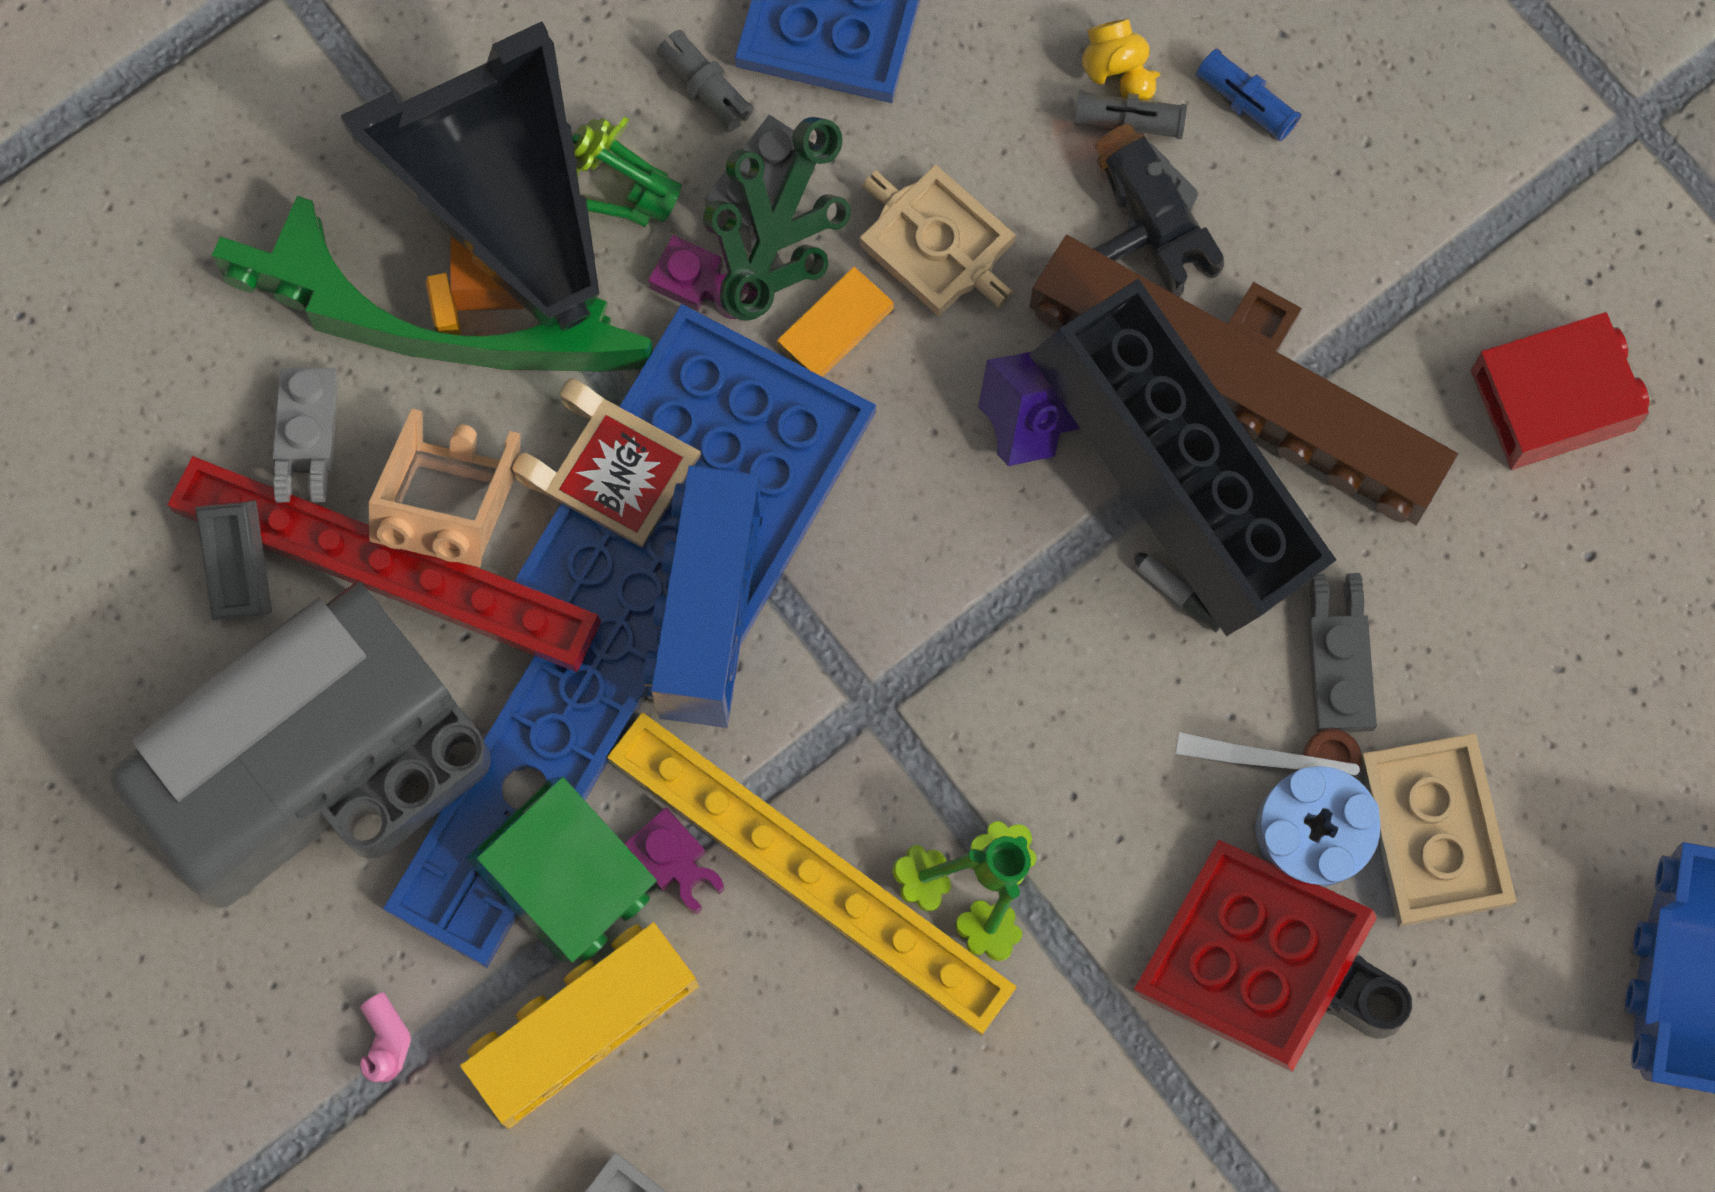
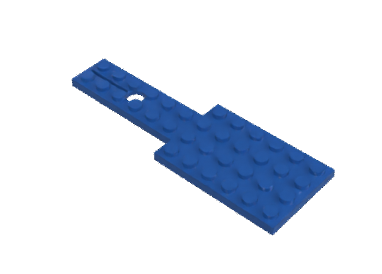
M681 304L619 407L699 450L701 456L694 466L759 475L762 515L741 641L742 645L876 413V404ZM561 503L514 580L516 583L596 613L601 623L578 672L537 656L533 657L484 739L491 756L488 772L478 783L441 811L383 908L386 913L485 968H488L518 915L486 880L478 874L445 930L447 923L478 873L465 858L508 818L506 816L507 813L511 815L517 810L507 804L503 796L504 782L513 771L533 768L541 772L546 780L554 777H564L579 795L586 800L608 763V755L622 739L645 700L648 692V686L643 685L646 656L648 651L658 652L659 644H657V629H653L655 602L658 594L667 595L668 589H666L667 574L662 573L664 548L667 538L677 539L675 534L676 518L671 516L672 503L644 548L637 546Z

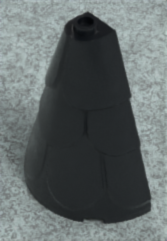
M542 21L492 44L487 63L399 104L393 92H389L341 115V121L347 132L352 136L354 144L417 201L418 208L471 252V261L542 324L546 327L558 324L561 331H566L581 324L591 316L588 307L596 301L599 295L587 200L580 195L571 125L566 121L554 42L549 37Z

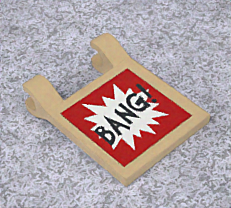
M574 378L569 379L560 391V397L563 399L562 404L565 409L590 419L557 472L534 456L522 453L512 468L515 478L527 488L555 499L637 546L644 548L672 503L676 483L683 484L685 482L689 465L694 466L701 456V452L604 399Z

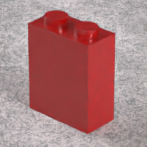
M1607 312L1480 352L1470 371L1511 470L1633 432L1648 415L1650 399L1647 388L1641 378L1634 377L1627 361L1628 345L1626 338L1618 327L1613 328Z

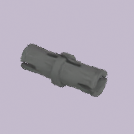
M676 30L669 35L670 39L682 54H677L664 39L656 51L659 58L663 59L687 84L686 92L694 100L701 99L728 131H733L741 126L736 115L728 106H732L746 121L754 110L753 105L747 102L723 77V68L716 61L709 62L682 30Z
M1079 90L1074 125L1122 130V136L1133 137L1134 132L1176 137V139L1182 140L1187 104L1176 105L1139 100V94L1128 93L1127 98L1086 93Z

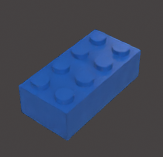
M689 465L686 484L676 483L671 516L676 518L675 534L677 539L667 538L662 562V573L667 574L666 589H668L667 595H657L653 614V629H657V644H659L658 652L648 651L643 675V685L648 686L647 699L654 700L659 719L728 728L762 515L759 475Z

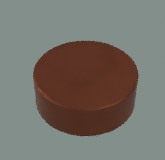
M1326 729L1316 733L1305 745L1302 752L1304 756L1357 764L1359 768L1361 766L1360 757L1362 754L1358 743L1351 735L1338 729Z

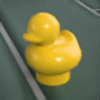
M1129 18L1107 22L1087 29L1090 44L1083 53L1082 66L1090 80L1098 85H1103L1108 76L1124 73L1119 82L1121 96L1127 98L1128 93L1139 94V100L1150 101L1156 91V79L1161 74L1158 71L1147 70L1143 67L1150 56V46L1143 36L1132 32Z

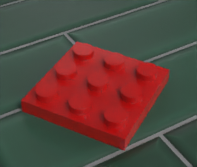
M1218 840L1134 990L1140 998L1293 1072L1375 923L1377 916L1373 909L1321 885L1296 880L1280 871L1274 864Z

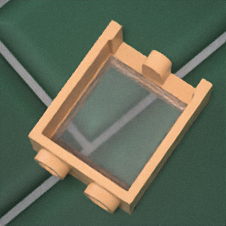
M411 409L368 503L370 542L386 545L393 549H403L441 558L449 562H459L480 567L482 556L515 479V473L512 468L520 455L521 433L509 431L503 455L500 460L477 455V433L472 427L464 424L458 425L455 428L450 440V448L424 443L423 411Z

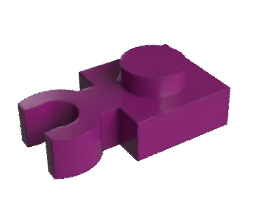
M673 235L648 279L649 289L696 311H699L706 298L714 302V306L719 314L729 319H736L727 314L720 301L721 283L728 274L723 275L719 273L723 267L722 257ZM745 283L741 292L748 295L749 286Z
M667 807L625 843L628 849L657 879L655 884L662 892L674 881L677 882L680 886L679 892L684 906L694 914L698 915L702 911L701 905L692 897V890L697 884L702 882L708 883L719 895L725 890L722 879L715 871L709 868L697 867L695 863L706 854L705 849Z

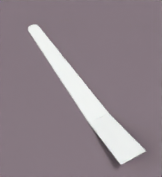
M1179 732L1176 754L1229 763L1297 770L1324 766L1339 769L1350 775H1357L1360 771L1357 764L1231 744Z

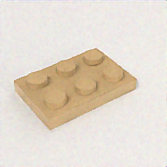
M1476 733L1373 751L1361 755V768L1366 789L1379 806L1380 837L1378 842L1398 927L1511 907L1517 903Z

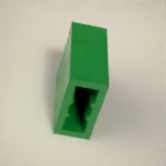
M564 777L548 779L465 858L559 961L573 963L577 958L581 962H585L594 956L608 941V937L604 932L619 917L623 921H627L636 915L650 900L646 891L657 881Z

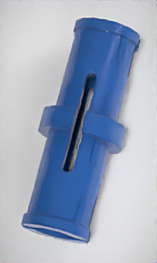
M1218 48L1214 49L1204 59L1196 72V77L1204 80L1232 103L1230 108L1239 116L1246 113L1274 135L1275 139L1279 142L1283 141L1290 134L1302 116L1301 113L1293 110L1265 88L1266 81L1258 74L1251 77L1224 56Z

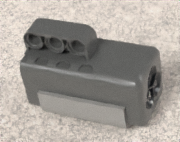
M358 580L327 604L319 597L134 737L132 742L137 749L115 765L109 775V784L113 792L184 884L210 905L223 908L235 903L317 839L330 825L358 856L369 859L379 858L387 854L478 783L489 770L491 756L480 732L460 709L443 683L370 592ZM460 742H469L476 746L475 756L470 763L458 767L447 763V755L454 745ZM415 778L429 781V790L421 801L410 804L401 801V790L408 781ZM372 814L381 817L382 825L375 837L364 841L355 839L354 828L360 818Z

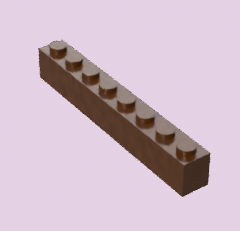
M1065 235L1032 287L1030 308L1035 310L1036 316L1043 323L1058 330L1139 278L1251 439L1260 437L1278 447V453L1290 463L1305 467L1308 464L1326 474L1328 482L1338 490L1352 495L1359 493L1377 503V509L1386 517L1402 523L1407 520L1417 526L1459 453L1073 237Z

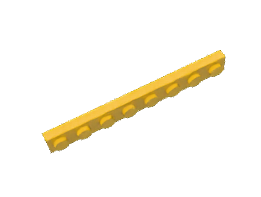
M642 712L608 755L609 763L979 1036H983L1015 992L1016 985Z

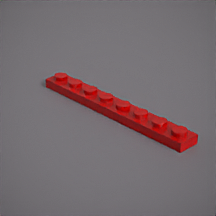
M194 456L191 457L167 504L173 513L197 522L196 507L256 500L264 549L353 584L359 580L370 591L575 672H578L601 623L596 613L481 568L459 562H449L441 558L403 549H393L386 545L370 542L369 525L294 495L290 496V502H276L274 487Z

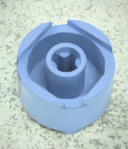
M1324 766L1302 768L1281 780L1262 801L1255 821L1259 849L1264 860L1274 864L1280 871L1296 880L1309 884H1318L1323 887L1338 884L1357 874L1372 858L1380 837L1379 806L1366 787L1355 777L1344 771ZM1319 814L1326 819L1324 827L1330 831V836L1324 835L1314 842L1308 838L1311 828L1303 822L1304 819L1312 820Z

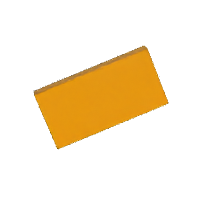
M854 266L777 340V347L793 362L824 377L894 309V302Z

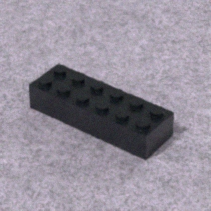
M1139 278L1059 328L1029 354L1226 637L1265 614L1337 560Z

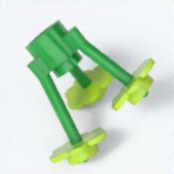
M625 116L616 127L604 118L599 120L592 119L586 125H581L572 135L577 176L581 170L584 172L590 168L594 171L601 162H604L632 179L625 199L634 203L631 208L586 199L588 212L628 219L643 227H646L650 218L664 223L676 204L682 184L669 178L667 173L651 166L618 142V139L627 128L630 119Z
M994 821L987 827V834H981L972 840L970 851L964 856L946 862V858L940 851L935 849L925 851L922 846L913 845L907 849L906 856L900 857L894 862L892 873L896 881L902 885L900 887L902 899L907 903L916 901L917 906L921 910L931 912L940 906L941 895L948 893L951 889V881L947 875L967 868L974 869L978 881L985 888L991 891H998L999 898L996 904L989 906L988 903L982 900L973 902L969 912H964L958 916L955 923L956 931L961 937L968 939L966 947L972 954L982 955L986 953L992 960L1004 961L1011 955L1013 945L1018 944L1023 936L1022 930L1014 924L1016 915L1010 904L1020 895L1018 885L1024 880L1029 869L1035 865L1037 856L1029 848L1032 843V835L1026 826L1015 824L1007 828L1003 822Z

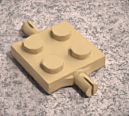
M935 164L918 182L904 187L900 191L883 177L878 170L872 172L871 177L868 176L862 188L879 201L884 208L879 219L860 237V247L938 317L961 295L975 288L989 299L997 309L1004 306V301L1006 303L1009 301L1014 291L999 280L991 270L994 263L1015 243L1016 234L939 166Z

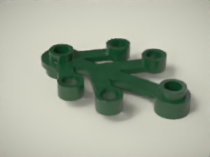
M808 117L797 125L792 136L793 147L796 153L772 207L763 180L765 166L761 156L755 152L739 149L732 152L728 157L726 173L732 181L740 183L756 238V243L749 259L738 230L742 222L741 212L735 205L723 201L710 203L703 213V224L710 233L716 234L728 271V274L721 283L720 301L723 309L733 318L742 321L754 320L770 309L775 292L804 279L817 280L826 273L828 268L827 254L822 249L807 244L801 245L794 250L790 262L772 269L770 267L778 250L825 229H841L850 219L851 208L847 200L831 194L822 195L816 200L812 210L792 218L816 163L825 164L833 161L841 150L842 133L833 121L819 117ZM815 130L816 142L809 148V136ZM748 158L750 170L747 175L742 177L740 165L743 160ZM835 203L837 212L835 217L829 221L827 210L830 205ZM726 210L728 214L727 222L723 227L719 228L717 217L721 211ZM810 254H813L814 264L810 270L806 271L804 267L805 259ZM747 283L749 293L744 300L740 301L741 289Z

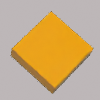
M447 273L427 276L428 280L425 282L436 332L462 336L458 311L450 291V281Z

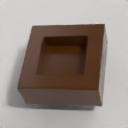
M1253 281L1228 325L1278 352L1298 319L1302 308Z

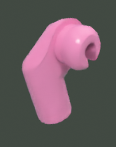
M382 992L368 999L360 1006V1010L376 1034L368 1056L362 1057L360 1062L363 1076L371 1082H389L402 1071L411 1043L410 1032L385 992Z

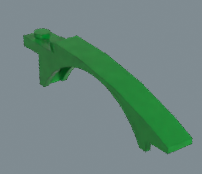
M298 195L272 253L220 236L211 255L223 276V280L232 287L245 292H254V289L258 288L273 293L277 301L297 310H304L306 305H308L305 311L315 331L406 356L502 370L605 372L642 369L653 352L650 338L610 325L611 317L604 315L608 306L607 301L599 298L588 307L591 316L581 324L566 331H561L558 324L551 327L540 324L529 329L507 334L460 336L424 329L398 319L372 303L346 279L329 253L321 218L316 216L313 201Z

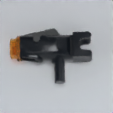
M1131 124L1119 126L1104 135L1094 147L1099 155L1096 162L1100 169L1105 171L1115 197L1116 205L1119 208L1126 209L1131 221L1128 223L1129 230L1093 249L1117 261L1147 245L1156 260L1155 268L1168 290L1178 297L1183 294L1184 284L1187 280V272L1183 267L1184 264L1195 263L1203 269L1208 277H1217L1224 268V257L1206 227L1201 229L1191 213L1197 200V189L1170 164V161L1152 143L1148 142L1144 133L1136 132Z

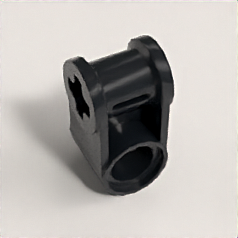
M1357 954L1326 1013L1340 1018L1369 1037L1382 1039L1394 1035L1407 1021L1412 1010V997L1407 987L1399 980L1368 963L1361 955ZM1380 994L1389 997L1396 1006V1018L1383 1022L1375 1019L1367 1008L1368 997Z

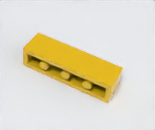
M654 922L645 929L640 924H636L624 931L611 943L612 948L615 950L596 965L590 959L577 966L563 979L566 984L564 989L549 1000L544 995L536 997L516 1013L515 1017L519 1021L517 1024L500 1036L496 1031L486 1034L466 1051L470 1058L461 1064L460 1067L501 1124L508 1130L699 987L696 977Z

